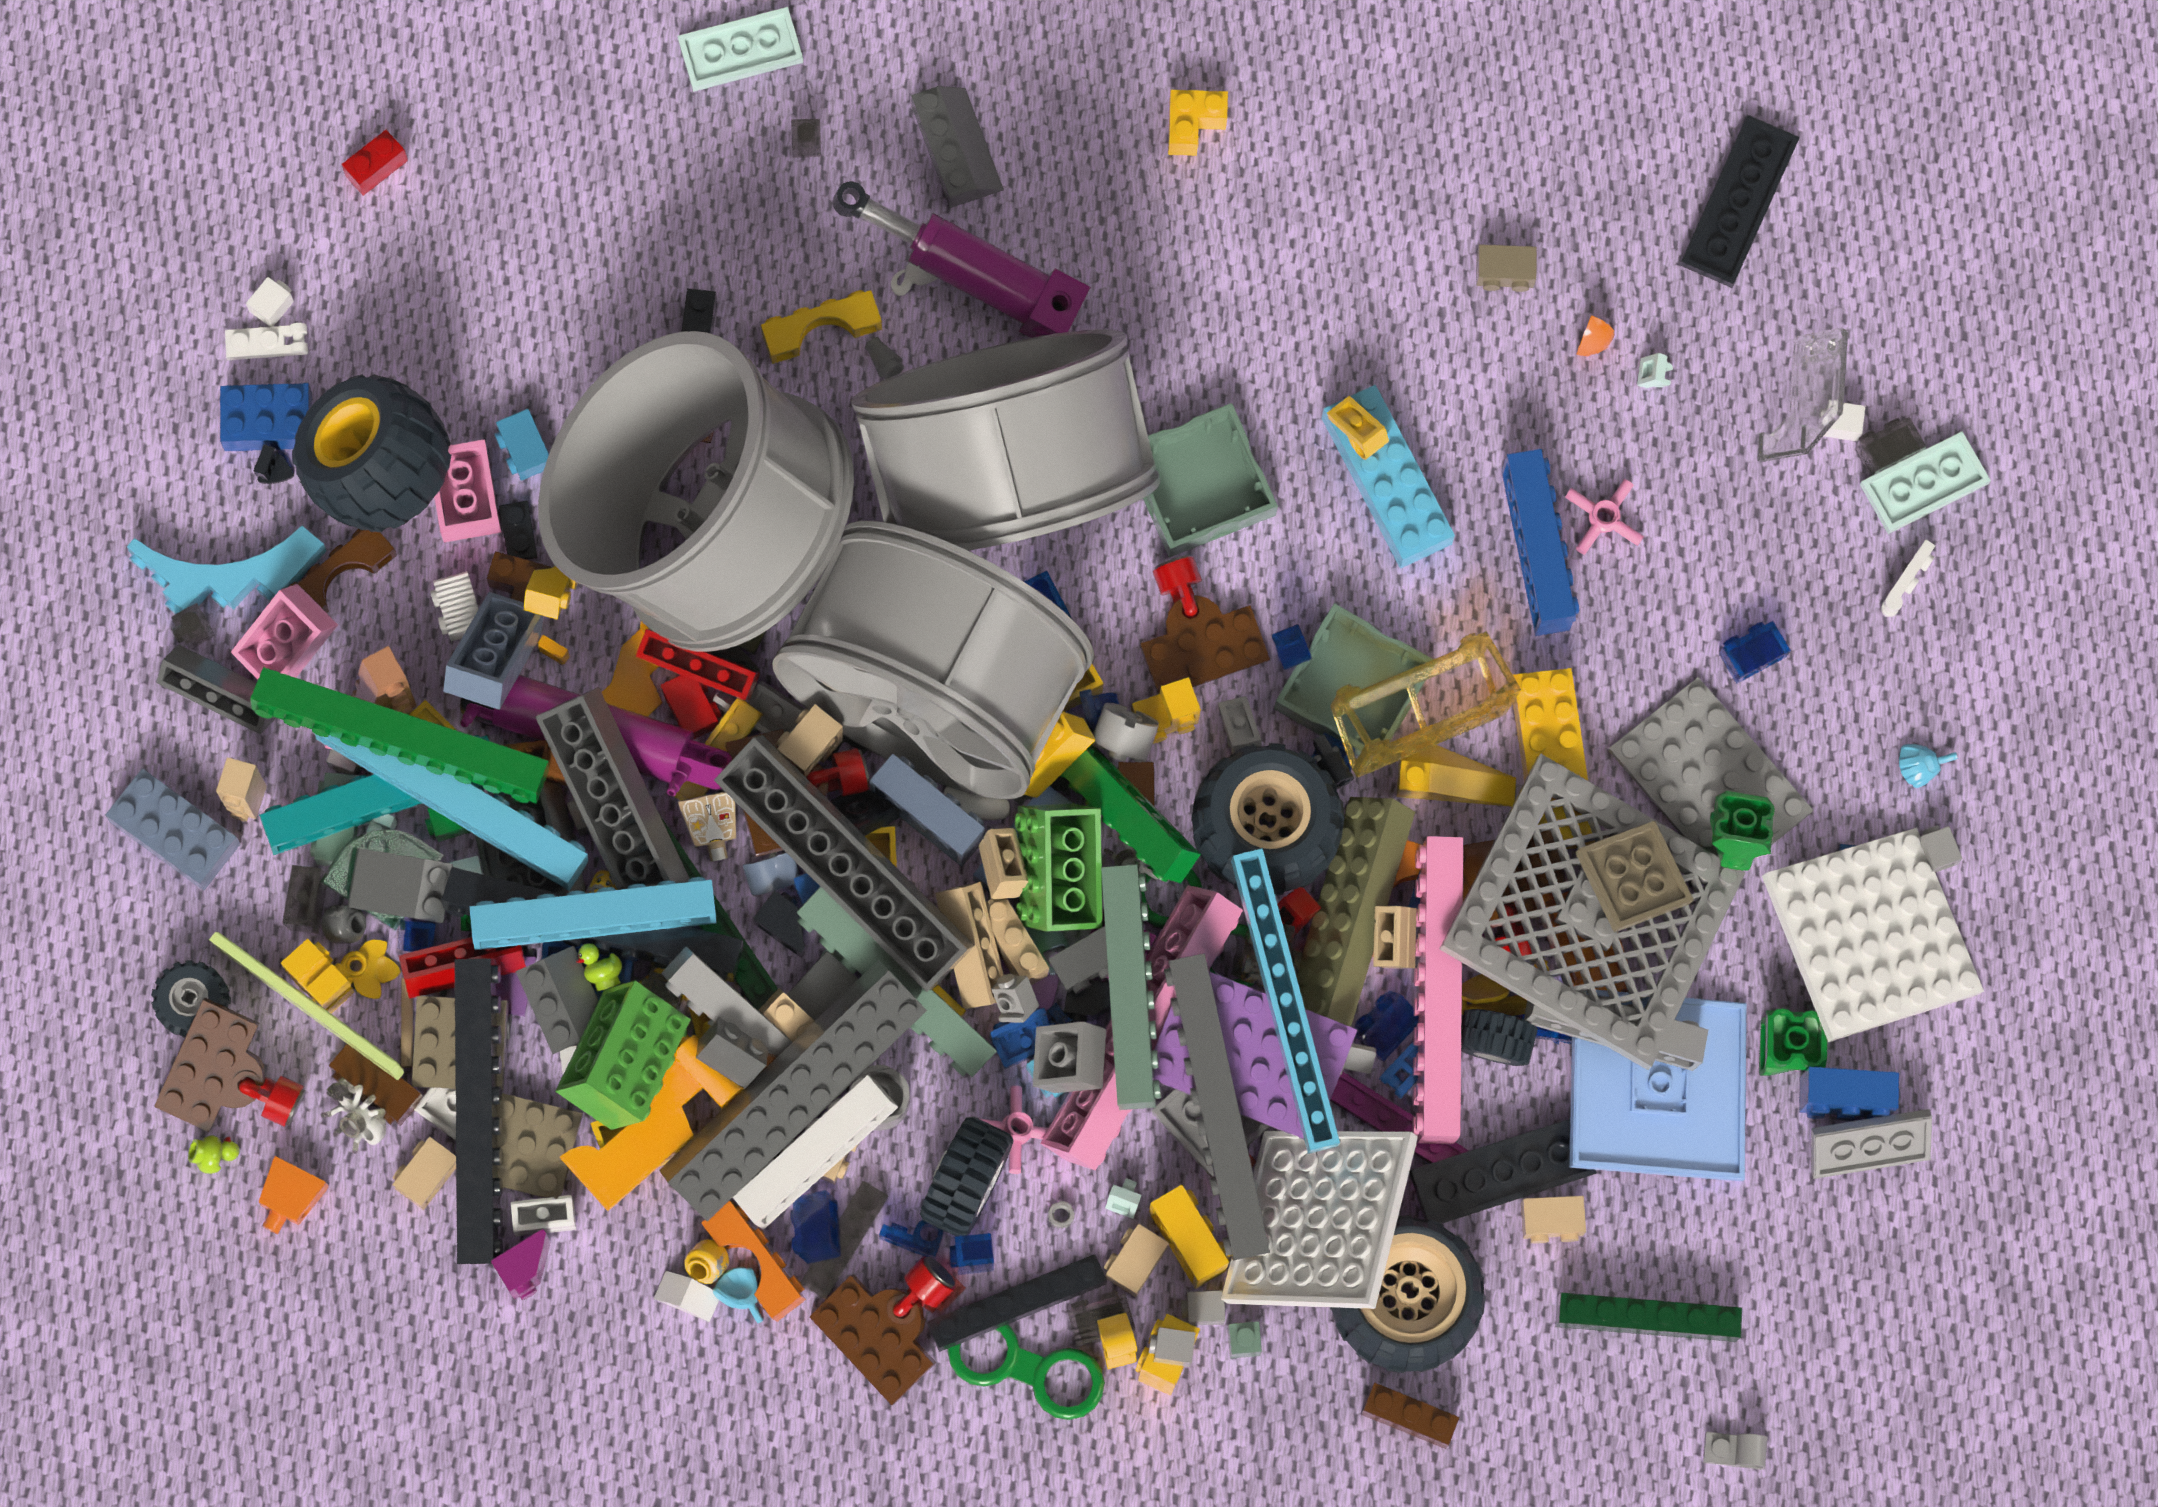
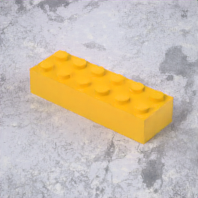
M1572 668L1513 674L1510 688L1524 782L1540 754L1588 781ZM1562 806L1552 808L1556 821L1567 819ZM1573 809L1575 816L1582 815ZM1545 813L1538 825L1548 823ZM1588 821L1578 823L1582 836L1592 834ZM1569 825L1559 828L1563 840L1573 838ZM1595 840L1585 842V845L1587 846L1595 843ZM1572 845V846L1566 847V849H1576V848H1577L1576 845Z

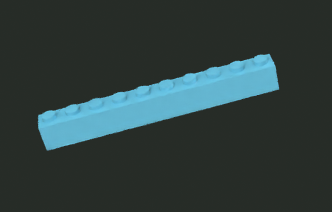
M315 734L318 741L570 891L589 862L588 855L585 853L586 849L574 840L570 842L565 841L559 837L561 834L549 825H545L543 828L534 822L535 818L528 812L521 809L517 812L508 807L510 803L497 794L492 797L483 792L484 788L482 785L473 782L471 784H464L457 781L452 775L446 773L437 775L428 771L424 766L418 764L407 765L400 762L397 757L388 754L379 756L372 753L367 747L361 745L353 747L344 744L339 738L330 735L329 737H321Z
M1263 848L1234 855L1231 863L1307 1152L1310 1154L1337 1147L1340 1141Z

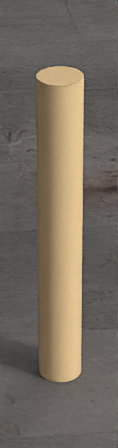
M401 978V1067L413 1068V998L409 999L404 978Z

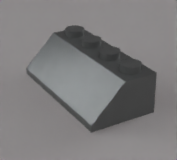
M937 86L911 95L912 110L949 208L1004 191L966 88Z

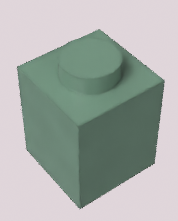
M1259 1321L1228 1325L1230 1359L1261 1355L1262 1345Z

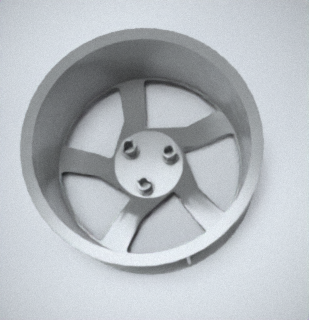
M1110 329L1082 330L1000 344L908 370L882 380L856 394L851 402L860 425L883 521L932 535L968 551L1011 543L1072 527L1120 510L1155 491L1160 485L1161 480L1158 471L1155 470L1156 465L1152 456L1129 360V352L1125 346L1127 344L1125 333Z
M698 331L668 334L637 347L610 366L586 390L566 418L550 450L540 484L538 518L541 537L549 557L563 574L578 584L600 593L611 594L629 604L648 628L660 636L669 639V643L681 649L710 652L727 649L755 638L782 620L802 601L823 574L839 545L850 513L854 487L852 455L846 437L832 417L821 408L799 396L779 392L761 376L752 361L732 343L719 336ZM731 420L724 461L720 465L718 463H711L705 471L710 474H704L707 482L698 493L694 502L690 504L686 500L663 493L662 490L687 455L713 431ZM648 521L677 527L686 541L667 556L640 569V552Z
M857 521L845 526L835 553L818 581L789 638L786 639L781 649L776 653L772 666L780 683L800 704L809 711L816 704L843 726V735L874 754L887 760L892 754L898 758L904 756L915 766L913 770L923 777L925 774L935 782L956 790L988 798L1014 799L1025 794L1035 771V764L1076 684L1083 678L1086 670L1090 668L1094 660V650L1081 628L1063 610L1040 592L997 565L957 545L911 528L878 521Z

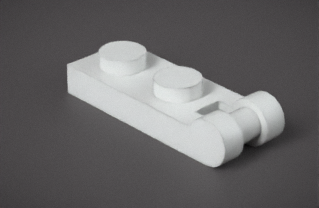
M293 323L287 326L225 330L227 360L307 355L308 344L305 343L304 335H307V325L304 323ZM293 336V343L285 345V337Z
M1928 540L1924 541L1882 603L1881 611L1885 616L1893 617L1898 613L1903 604L1901 596L1904 592L1910 595L1919 582V579L1915 576L1920 569L1923 571L1927 570L1935 558L1930 553L1936 545Z

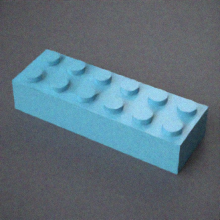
M1376 384L1350 396L1385 427L1389 442L1366 460L1362 459L1355 452L1348 436L1328 418L1327 412L1341 401L1324 408L1321 419L1400 569L1452 545L1455 534Z

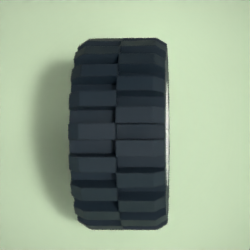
M966 1117L934 1172V1179L920 1210L922 1219L958 1238L969 1236L1007 1161L1014 1142L1012 1136L976 1117Z

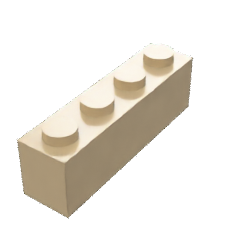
M981 882L957 886L935 893L938 909L975 945L953 968L963 1008L969 1009L997 1003L991 988L1004 975Z

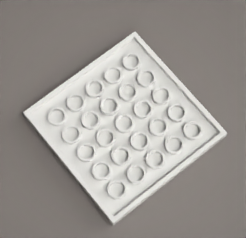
M1917 828L1770 871L1762 876L1828 1042L1964 1000L1984 992L1936 873L1932 872L1919 840L1921 837Z
M1264 1131L1253 1177L1270 1253L1234 1261L1231 1258L1221 1300H1224L1227 1304L1375 1309L1418 1136L1412 1132L1337 1131L1340 1141L1337 1147L1308 1154L1304 1139L1284 1131Z

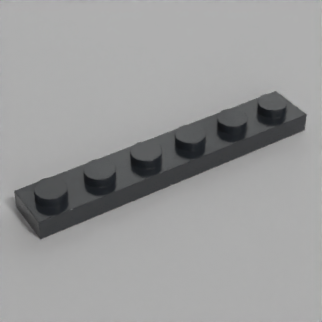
M1093 1254L927 1321V1326L939 1352L1104 1286L1107 1284V1279L1096 1255Z

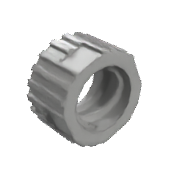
M1060 1201L1052 1204L1048 1210V1218L1051 1225L1058 1229H1064L1073 1223L1075 1213L1068 1202ZM1060 1208L1068 1213V1218L1062 1222L1057 1221L1054 1217L1055 1211Z

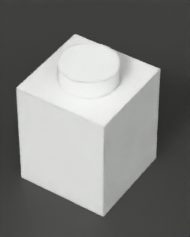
M267 277L246 302L250 313L268 326L273 327L294 302L290 293L292 290L280 280L274 282Z
M1831 401L1827 410L1822 409L1819 426L1824 427L1823 436L1858 441L1863 431L1865 406Z

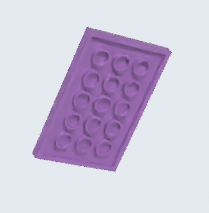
M1209 972L1240 1115L1304 1139L1266 994ZM1171 1006L1154 1049L1158 1051L1159 1068L1153 1069L1154 1080H1160L1161 1084L1191 1095L1190 1088L1195 1087L1192 1075H1186L1183 1058L1188 1057L1186 1045L1180 1046L1177 1028H1182L1180 1016L1174 1017ZM1305 1009L1330 1102L1357 1029Z

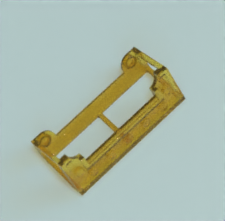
M1487 631L1478 635L1475 633L1468 634L1460 640L1461 645L1457 650L1366 688L1360 689L1359 686L1352 687L1351 684H1348L1337 690L1330 707L1351 768L1357 778L1506 715L1519 695L1521 688ZM1487 649L1508 682L1498 691L1495 689L1484 656ZM1478 659L1490 696L1480 705L1427 727L1413 685ZM1407 689L1421 730L1392 742L1388 739L1380 740V738L1371 740L1354 710ZM1344 714L1348 715L1365 744L1357 760L1341 717Z

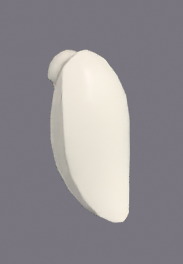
M948 786L945 788L944 794L949 793L961 803L959 807L967 814L971 811L982 820L1004 819L1010 813V805L1007 799L978 796Z

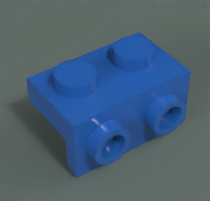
M1045 1008L1036 1009L1024 1023L999 1022L993 1026L994 1030L990 1032V1040L997 1050L996 1053L1004 1070L1034 1057L1036 1027L1051 1025Z

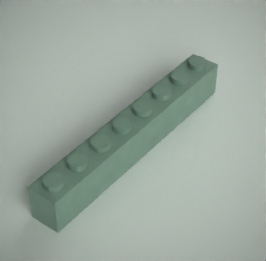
M1137 864L1101 867L1117 1105L1119 1110L1156 1108V1099L1161 1098L1160 1080H1154L1153 1069L1159 1068L1158 1051H1152L1151 1039H1157L1156 1022L1155 1020L1150 1021L1149 1009H1155L1154 992L1148 991L1147 980L1153 979L1151 961L1146 962L1145 950H1151L1149 932H1144L1143 921H1148L1147 902L1142 903L1141 892L1146 891L1145 873H1140Z
M821 886L796 912L800 916L797 922L809 933L813 929L822 936L819 942L830 953L837 950L844 957L841 963L853 974L858 970L863 975L879 960L927 1010L910 1028L919 1036L924 1032L931 1038L932 1041L929 1045L940 1056L947 1053L954 1060L950 1065L960 1075L964 1077L968 1073L973 1077L997 1052L987 1040L933 990L926 992Z

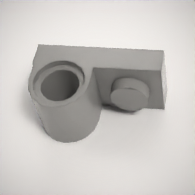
M1247 696L1219 702V713L1226 731L1228 747L1232 748V753L1234 754L1236 749L1252 744L1256 745V747H1262L1261 737Z
M1706 1432L1703 1463L1764 1470L1768 1437L1757 1434L1730 1435Z

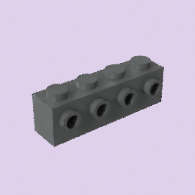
M179 644L162 660L156 680L157 684L258 734H261L275 720V717L270 719L261 717L252 710L250 698L256 682Z

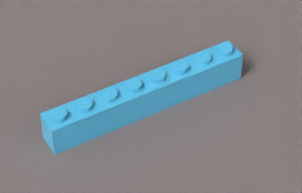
M695 877L685 883L662 881L657 884L658 886L645 887L644 884H633L628 886L627 889L622 890L605 887L598 889L595 893L585 894L584 891H572L567 893V896L555 897L553 894L539 895L537 899L532 900L515 897L508 899L505 903L496 904L493 901H481L476 906H469L475 950L717 923L712 880Z

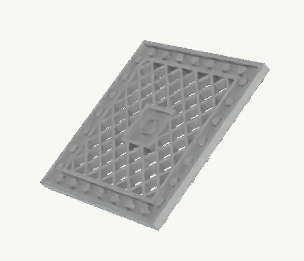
M1540 754L1532 766L1439 949L1649 1070L1666 1039L1745 872L1722 867L1718 856ZM1562 806L1567 819L1556 821L1552 808ZM1573 809L1582 815L1575 816ZM1545 813L1548 823L1538 825ZM1588 821L1592 834L1582 836L1578 823ZM1655 821L1679 871L1685 874L1682 875L1684 881H1691L1695 892L1691 895L1694 901L1697 900L1692 912L1689 905L1680 908L1683 915L1682 918L1673 920L1670 911L1662 914L1665 922L1654 924L1652 918L1644 921L1645 927L1636 929L1635 925L1626 928L1627 931L1614 933L1584 870H1581L1576 877L1573 866L1581 865L1578 858L1570 860L1566 847L1576 845L1577 849L1586 846L1585 842L1594 840L1598 842L1606 837H1611ZM1569 825L1573 838L1563 840L1559 828ZM1599 825L1605 827L1608 830L1601 831ZM1551 830L1554 843L1544 845L1540 832ZM1531 837H1533L1536 847L1526 849ZM1557 849L1562 862L1551 864L1547 851ZM1539 854L1542 866L1532 869L1528 856ZM1519 861H1521L1524 871L1514 873ZM1564 869L1568 881L1558 884L1554 871ZM1545 873L1549 886L1539 888L1535 875ZM1526 878L1530 890L1520 893L1516 880ZM1508 885L1511 895L1501 897ZM1571 888L1564 901L1561 890ZM1552 893L1556 906L1546 908L1542 895ZM1533 897L1537 910L1527 912L1523 899ZM1514 902L1518 915L1508 917L1504 904ZM1496 908L1499 919L1489 921ZM1559 912L1554 922L1561 926L1553 927L1549 914ZM1540 917L1544 930L1534 932L1530 919ZM1521 921L1525 934L1514 936L1511 923ZM1685 924L1679 936L1676 926ZM1502 926L1506 939L1495 941L1491 928ZM1667 928L1671 942L1662 944L1657 931ZM1566 932L1570 945L1560 947L1556 934ZM1648 933L1653 946L1643 948L1638 935ZM1577 935L1585 939L1586 941L1579 942ZM1547 936L1551 949L1541 952L1537 938ZM1630 938L1634 951L1624 953L1619 940ZM1528 941L1532 954L1521 956L1517 943ZM1509 945L1511 953L1501 947ZM1612 945L1615 955L1605 957L1602 950L1606 952ZM1592 947L1596 960L1586 962L1581 949ZM1674 948L1667 960L1664 950ZM1573 951L1577 964L1567 967L1563 953ZM1656 953L1660 966L1650 968L1645 955ZM1554 956L1558 969L1547 971L1543 958ZM1637 957L1641 970L1631 972L1626 959ZM1535 960L1537 968L1527 962ZM1618 962L1622 975L1612 977L1607 964ZM1599 966L1603 980L1593 982L1589 968ZM1580 971L1584 984L1573 986L1569 973ZM1662 972L1657 984H1655L1652 974ZM1561 976L1563 983L1553 977ZM1644 977L1648 990L1638 992L1633 979ZM1625 981L1629 995L1619 997L1615 983ZM1606 986L1610 999L1600 1002L1595 988ZM1587 991L1590 999L1579 992ZM1650 997L1645 1008H1643L1640 999ZM1632 1001L1637 1014L1626 1017L1621 1003ZM1613 1005L1616 1014L1604 1007ZM1638 1021L1636 1026L1630 1022Z

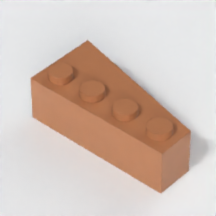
M387 646L362 659L358 671L359 679L355 681L357 689L352 691L351 696L409 715L417 704L406 676L390 647Z

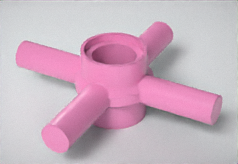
M1624 479L1610 500H1603L1596 504L1573 488L1569 490L1565 498L1589 513V522L1591 524L1589 530L1576 546V550L1579 553L1585 555L1600 533H1607L1613 530L1638 546L1644 536L1620 521L1621 516L1618 507L1634 486L1630 481ZM1606 512L1611 516L1612 520L1609 522L1601 521L1597 514Z
M1021 1086L1010 1087V1114L1002 1122L980 1119L1012 1136L1014 1142L1009 1153V1172L1012 1174L1021 1173L1022 1145L1030 1138L1043 1139L1049 1129L1033 1126L1030 1116L1022 1112ZM1011 1126L1017 1127L1021 1134L1014 1132Z

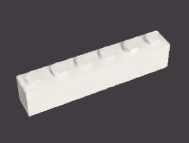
M868 1075L865 1078H859L851 1085L850 1091L843 1098L834 1100L828 1106V1111L820 1119L816 1118L807 1125L805 1132L799 1138L793 1139L783 1149V1152L777 1158L772 1159L733 1199L755 1225L765 1229L891 1115L898 1106L876 1080Z

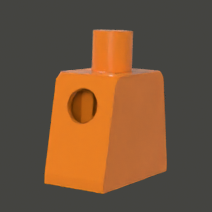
M275 1156L259 1198V1204L270 1210L262 1227L275 1234H279L286 1219L300 1225L327 1191L329 1185L318 1177Z

